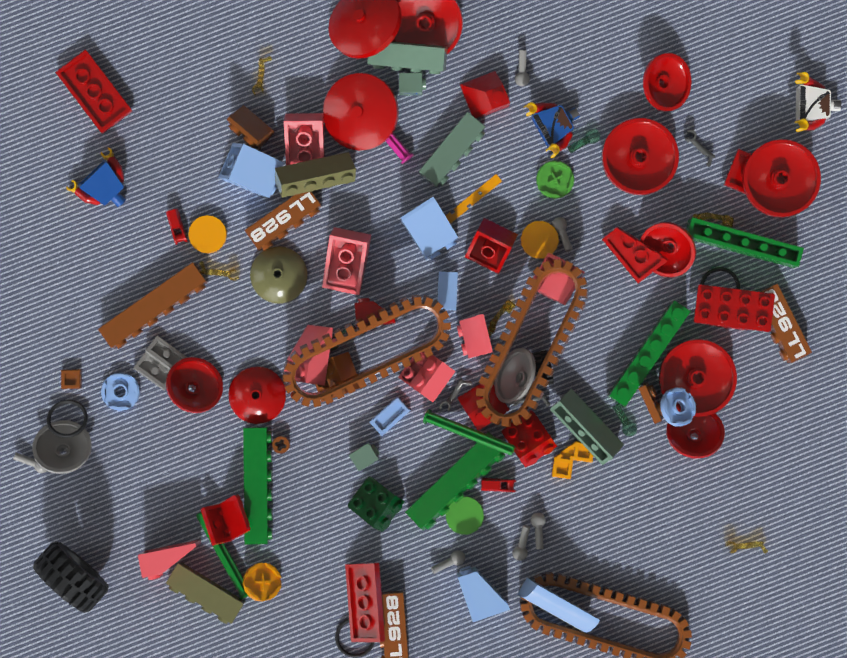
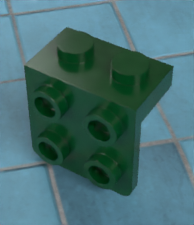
M369 476L348 503V508L370 526L383 532L389 527L393 517L400 512L405 501Z

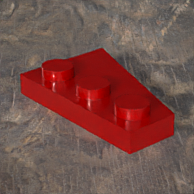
M616 227L602 239L638 284L669 260L620 227Z

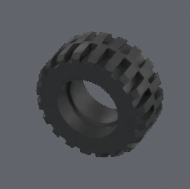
M52 542L34 561L33 569L45 584L63 600L83 613L91 611L108 592L109 586L99 573L84 561L83 558L61 542Z

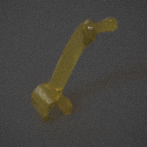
M271 56L259 59L257 84L252 87L254 96H256L255 90L257 88H260L264 94L262 85L265 68L263 63L271 61Z
M709 212L693 214V218L700 220H722V226L732 227L734 218L729 215Z
M199 262L202 274L224 276L232 281H237L240 278H231L232 272L237 271L235 269L230 271L206 270L204 262Z
M507 300L491 320L488 328L489 336L495 333L496 324L505 312L510 314L514 309L515 304L512 301Z
M727 541L725 543V547L730 544L734 546L729 553H735L737 549H750L759 546L763 553L766 554L768 552L763 545V541L738 544Z

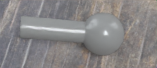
M519 50V72L515 76V82L521 87L526 86L530 81V77L526 73L527 50Z
M562 217L555 218L552 226L559 233L565 251L569 252L573 248L566 232L567 221Z
M17 452L15 453L13 460L33 466L38 473L47 472L38 465L35 459Z
M538 512L531 516L530 521L535 527L536 549H543L542 527L546 522V518L542 513Z
M523 525L518 546L512 551L513 557L518 561L526 559L528 555L525 548L530 530L528 525Z
M460 550L453 551L450 558L431 567L433 574L453 564L457 566L462 565L465 562V554Z

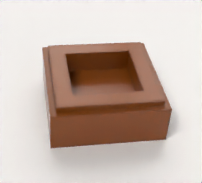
M82 369L61 370V389H82Z

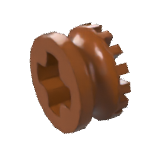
M284 436L275 438L272 442L273 450L280 454L285 453L290 447L289 440ZM282 439L286 448L279 450L276 442H280Z

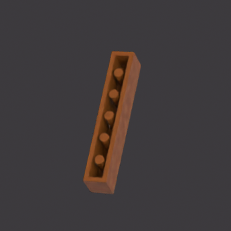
M192 262L98 330L111 348L117 347L120 349L128 343L127 339L132 336L135 338L143 333L142 329L147 325L151 327L159 321L158 317L163 314L167 316L173 312L175 305L178 303L182 305L187 302L192 293L196 292L198 294L206 288L205 284L208 281L196 264Z

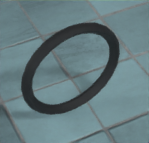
M724 267L710 269L704 274L700 282L701 285H704L706 278L711 273L724 271L734 278L736 289H740V282L736 274Z
M63 400L51 407L47 415L48 428L53 434L62 438L78 435L84 430L88 422V414L85 407L74 400ZM63 404L78 406L84 415L82 426L70 434L59 433L51 425L53 411Z
M349 618L345 619L337 627L335 633L338 649L344 655L353 658L368 654L374 647L375 642H371L364 652L358 654L349 653L341 646L339 633L342 627L349 622Z

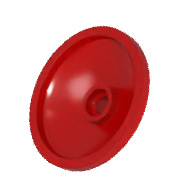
M663 53L657 55L649 62L643 76V89L647 100L653 107L661 111L676 110L685 103L690 94L691 73L688 65L680 56L673 53Z
M671 222L656 223L650 226L640 239L641 242L669 259L654 271L655 274L663 277H677L687 272L695 261V242L689 232L680 225Z
M188 357L179 360L171 367L166 377V390L172 402L180 409L190 413H202L212 409L219 402L223 393V381L218 370L210 362L197 357ZM188 387H192L194 392L189 391Z
M247 368L237 374L230 385V406L240 419L248 423L262 424L269 422L280 414L285 405L286 389L284 383L274 371L268 368ZM254 392L259 393L260 396L258 399L253 398Z
M714 413L708 416H693L689 424L681 427L667 423L666 435L670 445L678 453L690 458H705L713 455L720 449L724 441L725 429L719 416Z

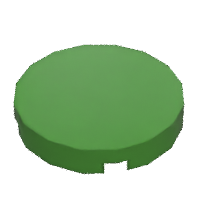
M553 160L540 167L536 176V184L538 190L544 196L558 199L571 191L574 185V175L567 164L562 161Z
M463 496L459 502H453L449 506L450 510L446 513V521L454 532L461 535H469L481 527L484 513L480 503L475 499Z

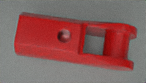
M179 210L167 211L166 215L175 244L178 245V242L181 241L188 242ZM181 229L182 234L176 235L175 230Z
M482 478L481 491L516 492L514 490V482L516 480ZM501 482H506V489H501Z

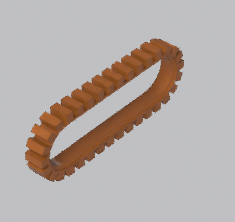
M554 259V267L551 266L549 261L542 263L544 271L538 266L533 271L537 276L536 280L529 277L526 282L528 286L532 287L531 290L523 288L521 295L527 298L526 301L518 299L516 306L521 309L520 313L513 310L510 315L511 318L516 320L515 324L508 321L505 326L506 329L511 331L510 334L502 332L500 339L505 341V345L496 344L495 350L500 352L499 357L492 354L489 361L495 363L494 368L488 365L485 367L484 372L490 374L489 378L481 376L479 383L485 385L484 389L477 388L476 396L483 397V399L476 401L478 408H485L481 413L487 419L491 417L490 422L499 425L502 419L501 426L511 427L512 419L513 424L517 426L523 423L520 416L528 420L532 415L527 410L528 407L536 410L539 403L533 401V397L536 396L541 399L544 392L539 390L538 387L541 385L546 388L549 383L547 379L543 378L544 374L552 377L554 369L548 366L550 363L557 366L560 359L554 356V354L557 352L562 355L565 349L559 343L562 341L567 344L570 336L564 334L565 331L573 333L575 325L570 323V320L573 319L578 322L581 315L575 312V310L578 308L583 311L586 303L580 300V298L588 299L589 291L581 289L588 286L586 278H580L583 276V273L578 267L573 270L574 264L566 261L563 267L561 259ZM555 273L566 274L575 283V295L523 405L516 412L511 414L499 413L490 403L489 395L491 388L531 304L546 277Z
M419 294L412 295V303L409 302L407 297L400 299L402 304L400 308H398L395 302L390 304V313H387L384 307L377 310L380 315L377 319L374 313L366 315L369 320L366 324L362 318L356 320L358 326L356 329L349 323L344 326L347 331L345 334H342L339 328L333 331L336 336L334 339H331L329 333L322 336L325 342L320 345L317 338L311 341L313 346L311 350H309L307 344L300 346L302 354L299 355L296 351L292 352L290 358L293 362L286 360L284 364V370H287L283 371V382H287L284 384L287 393L292 392L290 395L294 401L298 402L301 398V405L309 407L312 400L314 407H320V399L324 398L327 405L334 402L331 396L334 393L338 399L345 397L342 389L346 388L349 394L355 392L356 390L353 386L355 383H358L360 389L366 387L367 385L364 381L366 378H369L371 384L378 381L375 375L378 372L382 378L389 376L387 368L391 367L393 373L399 371L400 368L397 363L402 362L404 368L410 366L411 363L408 359L410 357H413L415 362H419L422 360L421 352H424L425 356L429 357L433 355L432 346L438 351L443 347L439 341L440 339L447 342L449 334L443 331L451 330V322L445 320L449 318L447 311L436 299L433 302V298L424 295L423 300H421ZM414 309H428L436 316V332L433 337L422 344L319 392H306L296 383L295 374L297 368L309 358Z
M545 572V580L542 579L540 574L534 576L536 583L543 587L548 585L557 586L667 619L676 626L678 632L675 646L669 652L662 654L653 653L544 620L535 614L531 602L527 600L520 602L521 612L527 611L522 614L527 623L531 621L530 626L536 631L542 625L541 633L549 636L550 630L554 629L552 635L558 639H561L562 632H564L565 641L572 642L574 636H576V644L584 646L587 639L588 648L596 649L597 643H599L598 649L607 653L610 646V653L618 657L620 650H622L621 656L623 658H631L632 653H634L633 658H675L676 655L684 658L687 654L682 648L690 650L691 642L685 639L692 637L691 630L685 628L689 624L675 609H672L670 612L671 608L669 606L661 604L658 611L659 604L650 600L648 607H646L647 600L638 597L635 604L636 598L633 595L626 594L625 600H623L624 594L615 590L612 597V590L607 587H603L602 593H599L601 587L593 583L591 589L588 590L589 583L580 580L578 587L576 586L578 580L570 576L568 582L565 583L566 576L560 573L557 574L556 580H554L552 572Z

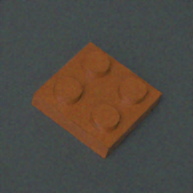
M648 382L641 384L638 389L654 424L663 419L660 402L657 403L655 399L657 395L653 385L649 386Z

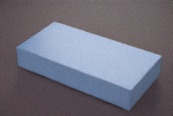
M439 271L437 301L445 310L456 311L458 272Z
M397 396L370 423L383 436L411 410Z

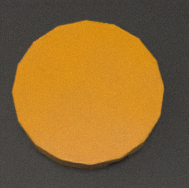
M205 215L193 221L189 228L188 236L190 243L196 250L201 253L210 254L217 252L223 247L227 239V231L221 220L214 216Z
M534 221L528 224L520 238L524 252L536 259H544L548 253L553 254L559 243L555 227L545 221Z
M270 563L254 564L244 574V590L255 601L271 600L281 589V575L277 568Z

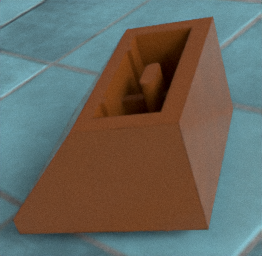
M244 105L226 119L229 122L228 127L238 137L242 134L244 136L243 140L252 148L257 147L260 150L275 133L272 128Z
M349 352L328 359L325 386L315 384L318 392L357 374ZM358 383L353 384L355 390L360 389ZM346 388L342 389L344 394L348 393ZM335 393L331 395L332 398L337 397Z

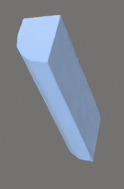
M528 577L518 592L520 597L583 632L591 631L600 621L588 611Z

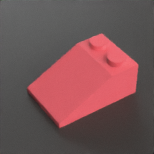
M324 113L285 114L286 165L325 157Z
M333 228L329 237L322 288L360 295L371 234Z
M484 314L459 321L460 325L457 326L459 337L463 336L464 344H461L463 355H467L469 359L493 352Z
M307 325L292 352L296 351L301 355L300 346L307 344L309 350L313 349L311 341L317 338L320 345L324 344L322 336L329 333L332 339L333 328ZM330 349L301 363L296 370L295 380L297 382L325 386Z
M201 539L146 550L138 554L142 578L148 577V580L160 578L166 570L201 544Z

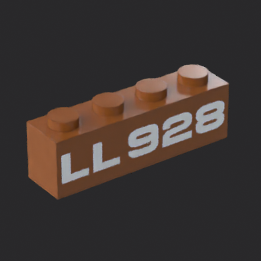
M312 192L296 194L244 231L259 251L261 249L265 251L273 245L272 242L277 238L281 240L289 234L288 230L293 227L297 229L303 225L305 218L308 216L312 218L317 215L322 206Z
M774 284L760 291L775 294L771 325L772 333L770 336L773 342L778 344L782 360L787 361V363H793L811 354L812 351L779 285Z
M404 591L382 592L385 641L380 642V648H384V655H381V658H408Z

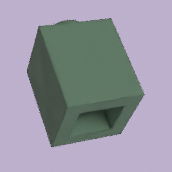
M399 73V96L422 95V90H426V78H422V73Z
M368 442L349 454V457L358 471H361L379 459L377 455L380 452L375 444L370 445Z

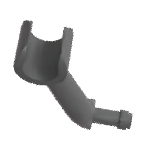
M688 130L687 133H691L693 138H684L685 141L691 142L703 155L709 157L706 165L710 167L715 155L696 140V132L694 130Z
M460 379L448 399L439 405L440 411L442 404L446 403L449 406V412L451 409L450 404L459 394L462 384L471 386L472 382Z
M543 394L541 399L548 407L550 403L546 399V395ZM536 396L533 397V401L535 402L541 400ZM526 397L522 398L520 401L516 402V404L512 406H517L519 403H524Z

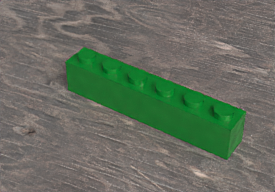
M693 217L688 220L686 230L696 242L791 268H796L800 265L804 250L802 247Z
M675 300L671 301L607 396L626 407L691 312Z
M268 427L243 428L244 510L250 523V531L244 534V544H268L269 539L273 538V529L269 528V520H272L273 517L272 508H269V501H272V489H269V481H272V470H269V462H272V451L268 449V443H272V432L268 431Z
M477 442L405 513L423 531L431 529L436 524L435 520L440 515L444 516L450 510L449 506L453 502H459L464 496L463 493L467 489H472L478 483L477 479L481 475H487L492 469L491 466L495 462H500L505 457V454Z

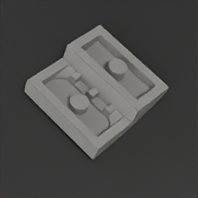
M156 336L145 350L144 355L136 363L134 369L165 391L166 377L171 367L179 360L188 357L159 336Z

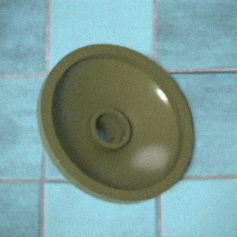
M277 246L262 251L255 258L251 266L250 280L253 289L262 299L271 303L282 304L294 300L302 293L307 283L308 273L305 262L298 253L287 247ZM276 271L281 272V276L279 278H276L274 276V273Z

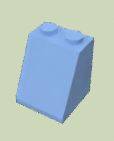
M232 143L218 178L260 196L270 198V195H273L276 190L275 168L282 167L284 162L245 144Z
M434 197L401 217L402 224L425 259L430 257L433 260L441 254L440 250L445 247L448 250L457 244L458 236Z
M469 565L460 568L457 577L473 622L510 610L506 599L476 567L471 568Z

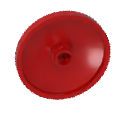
M340 0L329 20V36L333 45L342 54L351 58H367L378 54L394 40L399 31L402 20L400 5L397 0Z
M397 0L401 8L402 20L399 31L393 40L394 42L447 46V54L455 48L463 30V15L456 0Z
M365 73L350 74L339 79L328 91L323 105L324 123L329 134L340 145L352 150H370L383 144L394 132L399 116L398 102L393 90L382 79Z
M647 118L630 119L616 126L606 138L602 149V165L608 179L618 189L633 195H648L662 189L673 178L679 163L678 146L673 135L662 124Z
M780 139L761 145L749 156L743 169L742 183L748 200L756 209L773 217H789L804 211L815 200L820 189L821 172L816 158L806 147L791 140Z
M689 340L678 344L665 356L659 371V385L662 394L676 387L685 389L687 393L693 396L696 403L695 416H708L721 410L731 400L737 385V372L732 358L722 347L707 340ZM677 402V403H676V408H677V410L680 412V411H681V406H680V404Z

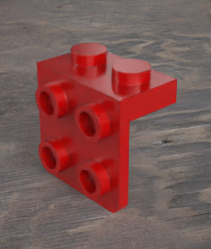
M529 411L532 415L528 420L521 417L523 423L517 426L511 423V427H505L502 430V434L508 443L515 446L514 452L525 468L535 464L538 459L550 454L557 447L533 411Z
M238 494L233 495L220 504L200 509L212 546L230 542L250 531V523L246 516L243 502Z

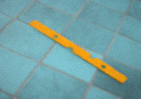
M495 174L455 207L453 214L449 212L446 215L449 223L451 224L467 211V205L471 204L473 206L501 183L502 180L498 175Z

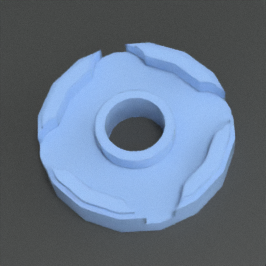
M114 373L103 382L101 388L102 399L111 409L117 411L128 410L139 400V384L130 374ZM119 386L124 387L126 390L123 397L116 395V389Z
M678 387L667 390L663 394L660 408L664 419L673 426L681 427L689 424L696 413V403L693 396L687 393L685 389ZM677 402H678V403L680 404V406H681V411H680V412H679V411L677 410V408H676V403H677Z

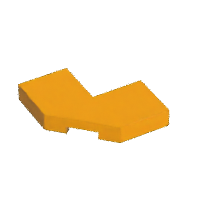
M574 441L554 457L551 476L571 479L573 460L592 463L593 455L580 441Z

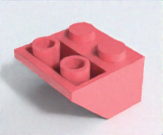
M548 253L542 263L549 261L551 266L554 267V259L561 258ZM561 259V260L563 261V267H564L566 261L563 260V259ZM541 264L539 268L544 271V267ZM555 273L545 278L538 292L549 299L566 305L575 290V283L566 274Z
M421 352L422 360L415 362L412 357L410 360L411 365L404 368L398 378L434 402L456 371L434 355L426 357L424 352Z

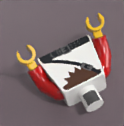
M797 72L800 80H795V83L803 85L796 88L795 123L800 126L799 129H796V132L815 130L830 118L831 111L841 110V100H831V91L827 90L823 84L809 77L807 72Z

